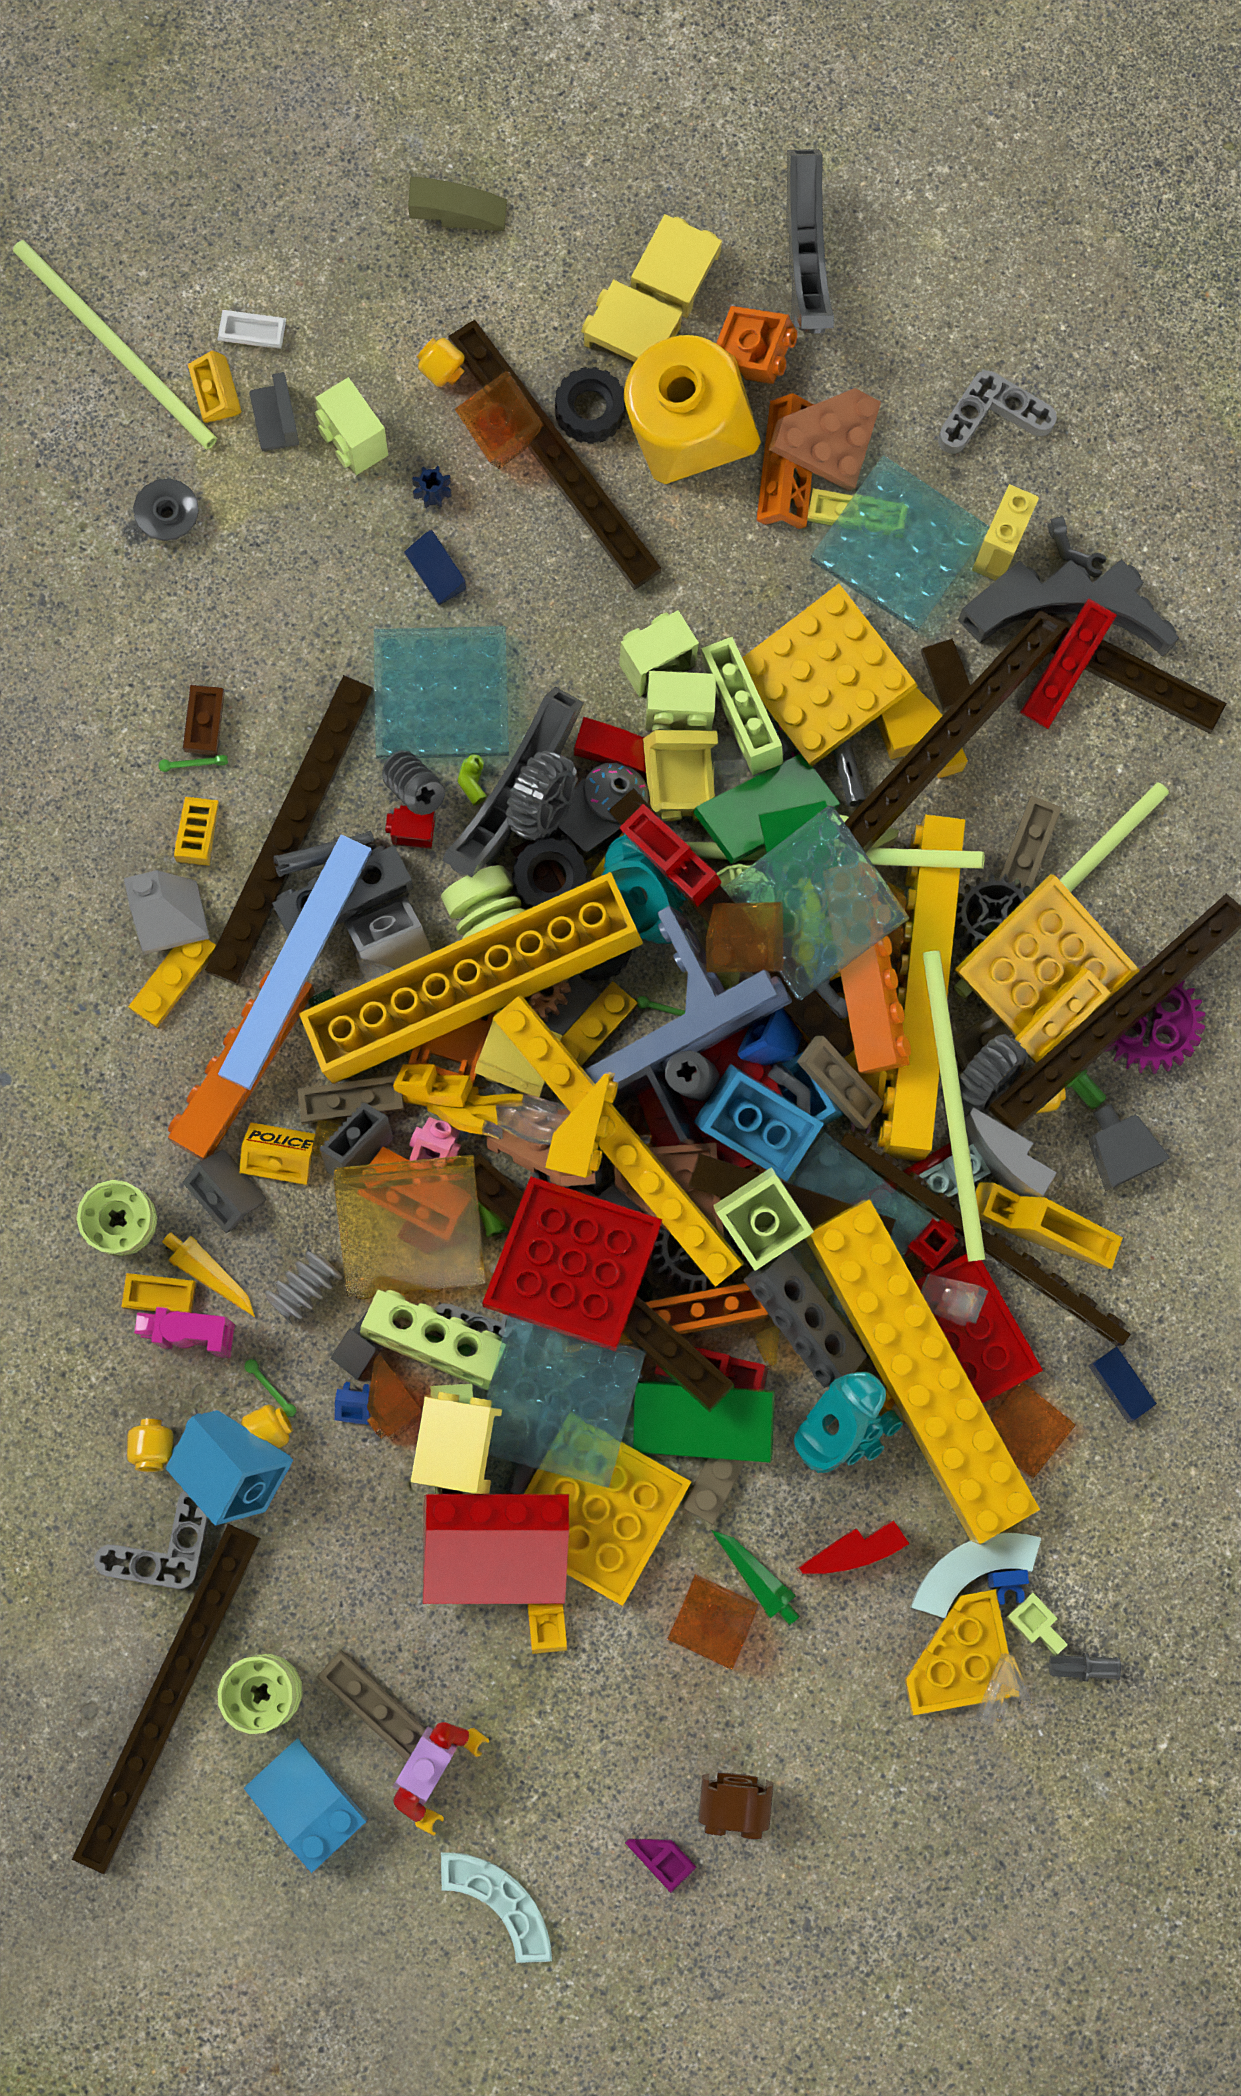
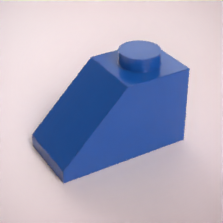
M781 1008L749 1026L737 1054L743 1060L764 1066L773 1065L779 1061L785 1063L798 1053V1046L803 1034L785 1010Z

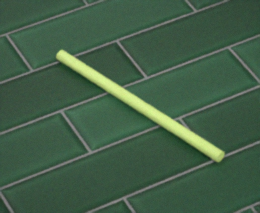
M24 240L19 241L14 246L13 252L205 449H210L216 443L217 437Z
M1157 782L1060 879L1064 886L1072 892L1169 794L1168 789L1163 784ZM962 978L953 986L955 991L963 998H966L973 991Z
M685 841L700 859L728 860L715 842ZM765 847L741 860L768 861ZM835 847L839 864L861 861L872 865L983 869L985 854L980 851L870 848L863 855L852 847Z
M930 951L923 953L967 1257L968 1262L985 1259L941 955L940 951Z

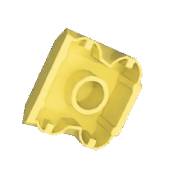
M498 1009L494 1016H496L501 1010ZM493 1020L474 1073L484 1076L487 1081L501 1083L523 1094L540 1098L545 1081ZM552 1031L557 1039L561 1041L562 1035Z

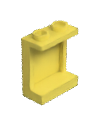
M664 214L631 276L630 288L681 311L682 316L688 318L693 309L694 298L713 261L718 260L720 256L722 240L718 239L710 231H701L690 226L682 218H673Z
M613 279L608 290L604 288L601 291L596 302V307L598 308L594 316H587L581 332L584 333V346L591 348L592 344L596 343L635 362L650 346L677 335L681 328L682 312Z
M1008 485L982 543L972 571L995 581L1007 571L1038 502V496L1013 485Z
M655 730L643 738L649 806L658 816H662L663 821H678L682 819V816H693V821H699L694 814L696 806L715 797L711 748L718 744L717 731Z
M438 1392L437 1399L425 1397L411 1482L475 1494H489L491 1480L484 1479L494 1417L501 1416L502 1409L491 1408L492 1400L471 1397L470 1404L458 1402L459 1395Z

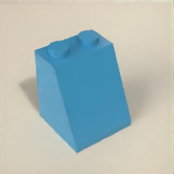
M219 1410L192 1416L186 1423V1429L180 1441L173 1448L172 1456L165 1469L215 1526L266 1512L293 1462L290 1455L268 1441L253 1435L247 1428Z

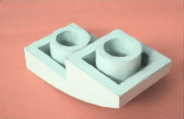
M971 1144L969 1151L975 1183L991 1172L975 1146ZM953 1155L918 1175L928 1183L926 1188L935 1195L941 1192L951 1197L958 1193Z

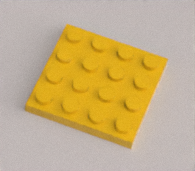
M839 583L742 657L763 704L808 764L812 766L918 687L915 680Z
M1050 874L955 971L1017 1037L1083 968L1089 969L1111 992L1096 1009L1136 975L1140 969L1055 875Z
M569 1413L524 1494H569L567 1575L623 1606L690 1486L691 1481L574 1414Z

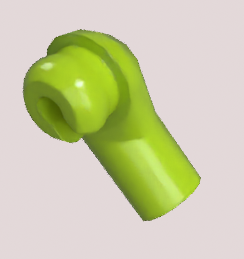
M476 754L470 755L462 762L457 778L459 786L473 806L479 805L487 798L478 784L484 767V761Z

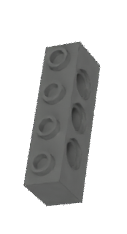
M394 845L389 848L381 846L372 850L334 926L413 889L412 879ZM375 872L381 875V879L376 884L370 885L363 881L368 873ZM319 876L311 879L307 883V887L298 891L291 889L281 893L277 897V901L272 903L287 936H289Z
M789 1249L756 1271L752 1269L744 1278L754 1297L759 1300L771 1316L774 1324L779 1327L791 1343L794 1351L800 1355L811 1370L814 1378L820 1382L823 1388L829 1387L837 1378L854 1373L867 1357L866 1353Z

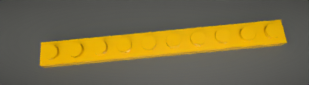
M522 995L517 996L494 1016L493 1020L567 1109L572 1112L593 1088L595 1083ZM608 1102L605 1116L610 1117V1124L606 1137L600 1136L598 1146L655 1215L662 1219L665 1227L716 1287L744 1262L611 1102Z

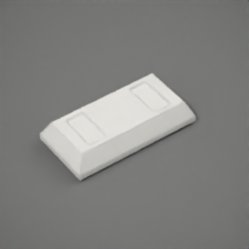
M222 310L217 340L281 349L286 318Z

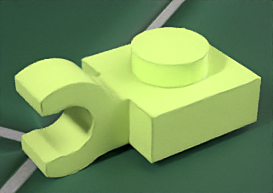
M1031 1593L1024 1602L1020 1603L1006 1617L1030 1644L1039 1637L1054 1655H1058L1067 1646V1643L1051 1627L1057 1620V1617L1034 1593Z

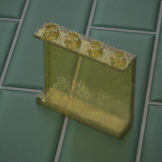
M474 1155L334 1168L333 1180L347 1297L355 1296L357 1299H369L375 1296L378 1289L383 1292L392 1290L401 1295H406L410 1291L415 1290L434 1293L442 1291L446 1287L458 1286L461 1289H473L479 1284H486Z

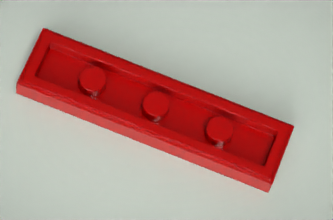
M1090 598L1087 599L1020 710V714L1045 729H1049L1117 615Z

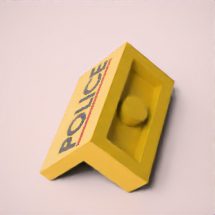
M250 1122L241 1146L239 1173L307 1185L310 1177L311 1156L317 1141V1134Z

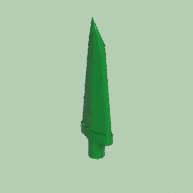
M711 1530L764 1608L766 1615L771 1619L776 1613H779L789 1626L795 1622L800 1616L789 1604L796 1597L791 1589L789 1590L734 1537Z

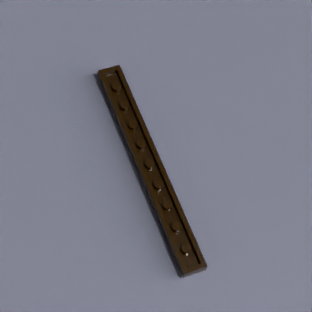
M474 319L449 335V341L463 353L466 366L631 587L635 590L660 574V565Z
M1040 610L837 830V839L864 855L1066 635L1067 625Z
M343 675L205 969L206 973L238 986L274 908L272 903L277 901V897L280 895L289 874L281 877L278 876L275 868L278 864L274 863V856L301 850L374 694V687Z
M634 788L608 810L620 826L642 804L663 821ZM674 885L753 975L766 970L771 977L770 979L775 976L781 979L792 1000V1003L784 1006L783 1009L811 1041L815 1036H824L843 1058L854 1050L852 1033L721 885L698 907Z
M1226 893L990 1104L989 1111L1005 1126L1016 1132L1241 929V905Z
M847 1132L842 1137L836 1147L938 1220H944L959 1235L964 1237L961 1212L954 1208L956 1202L941 1192L938 1195L932 1193L926 1188L928 1183L923 1178L913 1172L910 1175L904 1173L898 1168L900 1163L895 1158L885 1152L882 1155L876 1153L870 1148L872 1143L861 1134L855 1132L854 1135H851ZM980 1220L984 1252L1115 1346H1123L1131 1334L1123 1329L1126 1324L1121 1319L1111 1313L1105 1316L1095 1309L1098 1304L1093 1299L1083 1293L1077 1296L1067 1289L1069 1283L1055 1273H1051L1050 1276L1039 1269L1041 1263L1025 1252L1022 1256L1011 1249L1013 1243L997 1232L991 1235L982 1228L984 1222Z
M479 1154L456 1177V1182L510 1230L524 1193ZM636 1296L623 1334L707 1411L711 1412L734 1388V1383Z
M227 1524L72 1857L73 1861L105 1875L261 1538Z

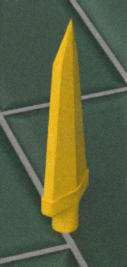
M170 1232L164 1238L162 1243L174 1252L168 1260L172 1265L179 1267L255 1317L249 1297L245 1291L200 1246L193 1236H190L183 1242Z

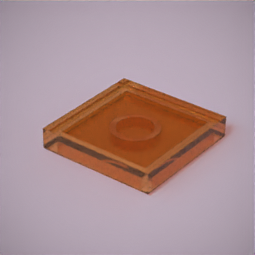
M1024 1382L1015 1386L990 1418L1015 1465L1030 1479L1035 1478L1076 1425Z

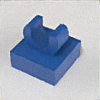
M345 1382L343 1389H337L334 1420L369 1425L372 1393H369L368 1384H364L362 1392L351 1391L350 1382Z
M1027 1569L987 1573L988 1587H999L996 1591L999 1605L1005 1604L1004 1594L1009 1589L1015 1592L1017 1603L1024 1602L1025 1594L1019 1585L1029 1584Z

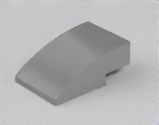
M973 1108L969 1115L965 1117L968 1143L975 1146L991 1174L1005 1188L1019 1196L1043 1197L1057 1172L1027 1155L1033 1142Z

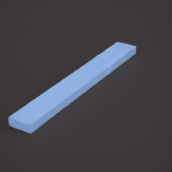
M340 835L218 1073L220 1077L251 1090L372 852L370 847Z

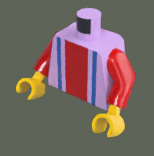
M447 1722L438 1723L434 1729L428 1726L393 1785V1788L398 1790L393 1799L395 1807L413 1820L417 1828L433 1836L436 1835V1832L433 1831V1825L437 1819L443 1822L444 1817L423 1805L432 1793L457 1747L463 1746L474 1756L479 1757L482 1755V1752L478 1750L479 1745L485 1741L489 1743V1739L475 1728L467 1730Z

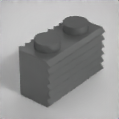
M361 1103V1107L356 1108V1112L352 1113V1117H347V1122H343V1126L338 1127V1131L334 1132V1136H329V1141H324L325 1145L320 1146L327 1173L350 1186L367 1168L380 1149L386 1147L394 1139L388 1117L367 1103Z

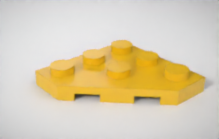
M996 1589L958 1597L905 1678L911 1715L914 1716L1017 1696Z

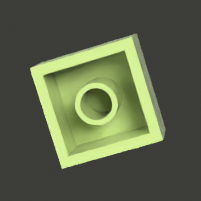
M349 377L315 397L318 409L315 415L320 423L317 426L318 430L327 443L332 441L338 449L335 453L344 468L350 466L355 475H358L388 456L385 428Z
M679 610L670 615L666 612L657 616L651 622L652 625L643 630L637 628L630 631L621 641L619 665L639 697L647 693L649 671L685 672L696 664L699 642Z
M649 671L645 730L652 732L655 730L711 731L715 713L716 674Z
M772 1167L713 1205L717 1215L755 1271L814 1233Z

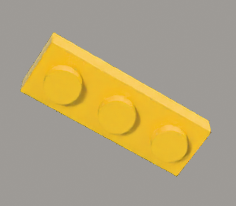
M205 939L173 947L128 1008L152 1026L158 1028L210 960L216 945L210 940Z
M1083 968L1020 1032L1015 1040L1021 1043V1046L1026 1049L1028 1057L1036 1064L1079 1026L1111 992L1089 969Z
M612 981L562 1036L560 1042L577 1063L583 1067L637 1007L638 1002Z

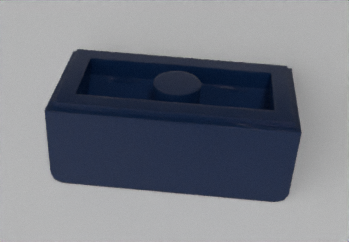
M432 529L423 534L404 551V554L438 605L466 590L464 577Z
M1117 1346L1088 1365L1127 1423L1133 1422L1157 1404Z

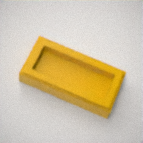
M126 1273L121 1307L123 1309L156 1312V1307L168 1308L172 1312L192 1313L196 1281Z

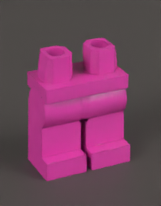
M156 1307L155 1314L137 1313L134 1333L141 1335L143 1339H151L152 1343L164 1349H172L173 1344L183 1349L194 1345L207 1346V1351L216 1357L230 1358L235 1324L224 1316L179 1311L172 1312L168 1308Z

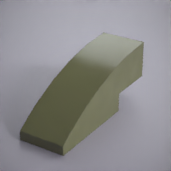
M410 177L409 218L441 221V227L505 231L507 199L454 182Z

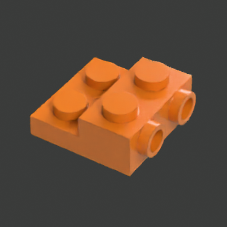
M731 306L716 344L736 357L739 371L745 380L774 384L777 375L782 376L786 370L785 354L788 347L793 348L795 346L797 330L788 314Z

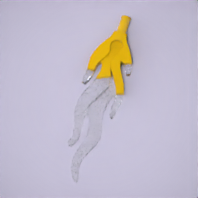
M472 1087L464 1107L435 1105L403 1095V1102L427 1107L428 1112L437 1115L458 1130L487 1135L497 1139H503L504 1129L523 1140L551 1145L553 1133L569 1116L557 1114L558 1103L527 1094L495 1095V1089L490 1087ZM638 1135L645 1144L650 1142V1136Z

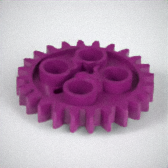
M1183 980L1153 1008L1151 1018L1153 1025L1149 1032L1148 1047L1143 1046V1038L1148 1021L1147 1017L1143 1016L1131 1027L1137 1031V1037L1130 1038L1124 1034L1105 1052L1114 1049L1116 1051L1113 1059L1114 1062L1124 1057L1127 1059L1125 1068L1129 1069L1133 1063L1138 1064L1139 1073H1142L1147 1065L1150 1066L1152 1073L1156 1074L1161 1064L1168 1072L1172 1068V1060L1181 1066L1185 1060L1184 1055L1188 1057L1193 1055L1195 1050L1192 1046H1199L1202 1039L1197 1034H1202L1205 1030V1025L1198 1023L1204 1019L1205 1012L1196 1011L1200 1007L1202 1000H1191L1195 988L1184 990L1182 987L1185 980ZM1168 1002L1173 1004L1176 1011H1165L1161 1003ZM1159 1033L1166 1034L1170 1037L1172 1043L1163 1044L1158 1041L1156 1035Z

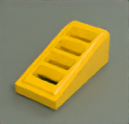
M185 797L174 850L176 862L210 866L219 805L218 800ZM191 808H208L209 814L191 813ZM191 819L207 821L206 826L190 825L189 822ZM188 831L205 833L204 838L187 836ZM186 843L202 845V849L186 848Z

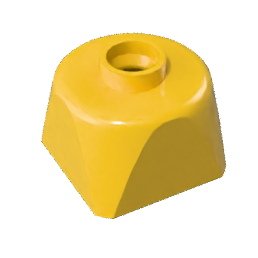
M674 336L650 346L638 357L631 367L625 383L624 402L632 428L655 480L668 484L755 454L761 440L736 357L721 346L699 336Z

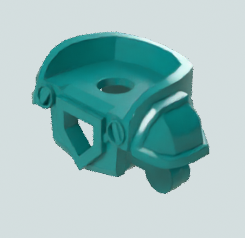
M623 835L610 844L605 855V870L602 876L609 872L612 873L641 939L644 938L655 944H671L672 941L668 943L660 932L658 924L662 923L658 912L670 906L683 913L679 907L684 904L683 901L686 899L666 876ZM640 887H642L646 891L647 901Z
M856 1372L835 1379L830 1384L829 1390L824 1392L807 1415V1419L799 1426L794 1436V1445L803 1462L811 1470L817 1473L831 1472L845 1462L849 1466L853 1465L862 1456L871 1461L877 1458L885 1448L879 1439L883 1433L889 1437L900 1430L903 1422L894 1410L887 1411L881 1417L879 1416V1412L886 1400V1389L878 1378L868 1372ZM837 1418L839 1430L833 1435L828 1432L826 1426H829Z

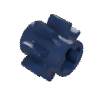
M439 466L428 470L422 467L420 477L412 478L413 486L417 487L413 491L414 499L422 498L424 508L436 504L442 507L444 497L450 498L452 496L451 489L447 487L451 483L450 475L442 476Z

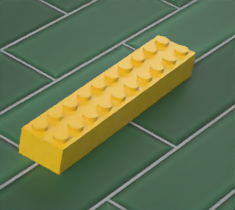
M925 814L921 824L915 825L914 834H911L909 849L962 851L965 819ZM908 866L906 871L905 886H911V888L908 890L907 898H904L902 918H907V922L905 921L904 930L900 932L898 950H904V954L901 955L900 962L897 963L896 974L898 983H900V987L897 990V998L905 1014L904 1022H902L904 1035L908 1038L911 1046V1054L908 1056L910 1065L887 1070L886 1080L890 1081V1086L887 1087V1091L884 1093V1103L881 1106V1113L886 1114V1120L883 1122V1127L880 1126L877 1142L878 1147H883V1152L896 1159L920 1161L924 1160L932 1151L940 1067L923 953L940 951L947 996L960 868Z
M609 872L299 1013L322 1073L332 1084H335L507 1006L517 996L528 997L642 945L643 942L613 875Z
M863 1200L812 1228L814 1233L805 1238L970 1541L972 1540V1542L980 1545L1039 1511L1040 1508L871 1200Z

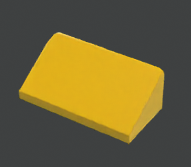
M211 350L187 364L204 423L233 417L242 413L225 355Z

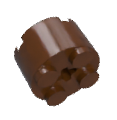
M718 1773L717 1780H709V1774L702 1775L698 1821L705 1825L704 1832L722 1836L726 1835V1830L741 1832L740 1836L743 1838L762 1839L763 1831L770 1829L774 1783L766 1779V1786L757 1784L758 1777L737 1773Z

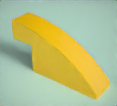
M917 687L875 718L890 760L907 755L943 716ZM962 748L937 775L938 779L964 770L968 760Z
M979 1182L976 1189V1199L980 1220L1050 1250L1099 1267L1112 1269L1123 1237L1045 1197L1019 1196L996 1183Z

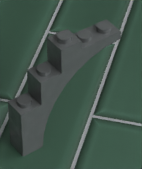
M819 149L787 150L786 229L789 233V276L792 280L791 320L794 327H799L801 331L820 334L824 333L827 328H834V313L828 292L824 251L823 155Z
M1122 559L1094 583L1090 580L1088 572L1082 566H1077L1072 560L1068 561L1043 583L1040 582L1039 575L1032 567H1026L1021 561H1018L962 608L958 621L980 644L1000 629L1019 621L1033 618L1040 610L1048 615L1052 613L1054 615H1078L1087 599L1090 598L1117 615L1112 624L1120 626L1141 638L1162 657L1174 647L1179 639L1174 626L1169 621L1162 620L1154 611L1153 605L1146 597H1140L1137 594L1144 582L1141 580L1137 569L1132 565H1127Z
M554 687L544 696L529 729L497 785L471 823L447 849L442 861L451 865L455 872L473 877L485 864L492 865L502 855L512 833L511 826L507 824L508 816H506V811L509 808L507 801L512 793L510 789L516 783L515 778L519 777L521 768L523 766L526 767L528 760L531 757L534 758L536 753H542L546 750L561 754L584 702L557 687Z

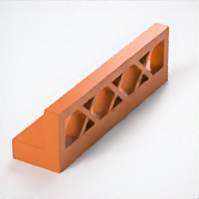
M794 393L770 401L756 521L768 525L782 520L798 529L807 527L813 472L768 450L777 420L814 405ZM795 468L800 476V486H797L793 477ZM792 498L797 507L796 515L789 512Z

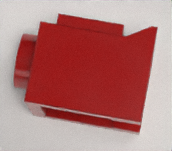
M400 805V808H394L393 814H387L385 833L390 834L393 845L432 849L436 821L435 811L430 814L420 815L409 810L407 806Z
M932 1218L903 1250L902 1254L907 1257L912 1252L927 1265L922 1271L927 1275L934 1270L959 1240L954 1237L956 1231L951 1225L942 1219L937 1222ZM930 1233L943 1244L938 1252L924 1241Z

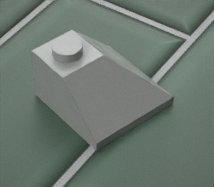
M158 870L124 878L128 902L143 955L210 938L196 880Z
M406 896L343 921L360 957L398 969L432 953L422 925Z

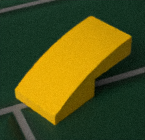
M403 1064L393 1087L398 1093L426 1103L449 1107H464L472 1089L470 1075H438L435 1064Z
M527 1604L532 1654L567 1651L563 1604Z

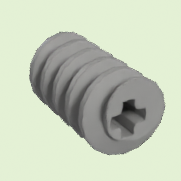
M307 1251L305 1255L309 1264L306 1265L297 1261L295 1265L299 1274L287 1271L285 1275L289 1284L287 1285L281 1281L275 1283L279 1294L268 1290L265 1292L268 1301L292 1326L291 1315L299 1319L303 1318L300 1310L301 1305L308 1309L313 1308L310 1296L320 1300L323 1298L320 1286L331 1290L334 1288L330 1280L331 1276L339 1280L343 1279V1276L320 1253L316 1255Z

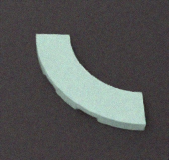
M999 1533L980 1545L971 1540L956 1547L930 1569L919 1585L910 1608L946 1618L948 1610L958 1593L977 1577L1000 1569H1027L1028 1572H1032L1041 1538L1020 1533Z
M441 1852L442 1891H456L468 1894L490 1906L502 1919L511 1936L516 1963L552 1961L551 1943L544 1919L532 1897L515 1878L497 1865L482 1858L456 1852Z

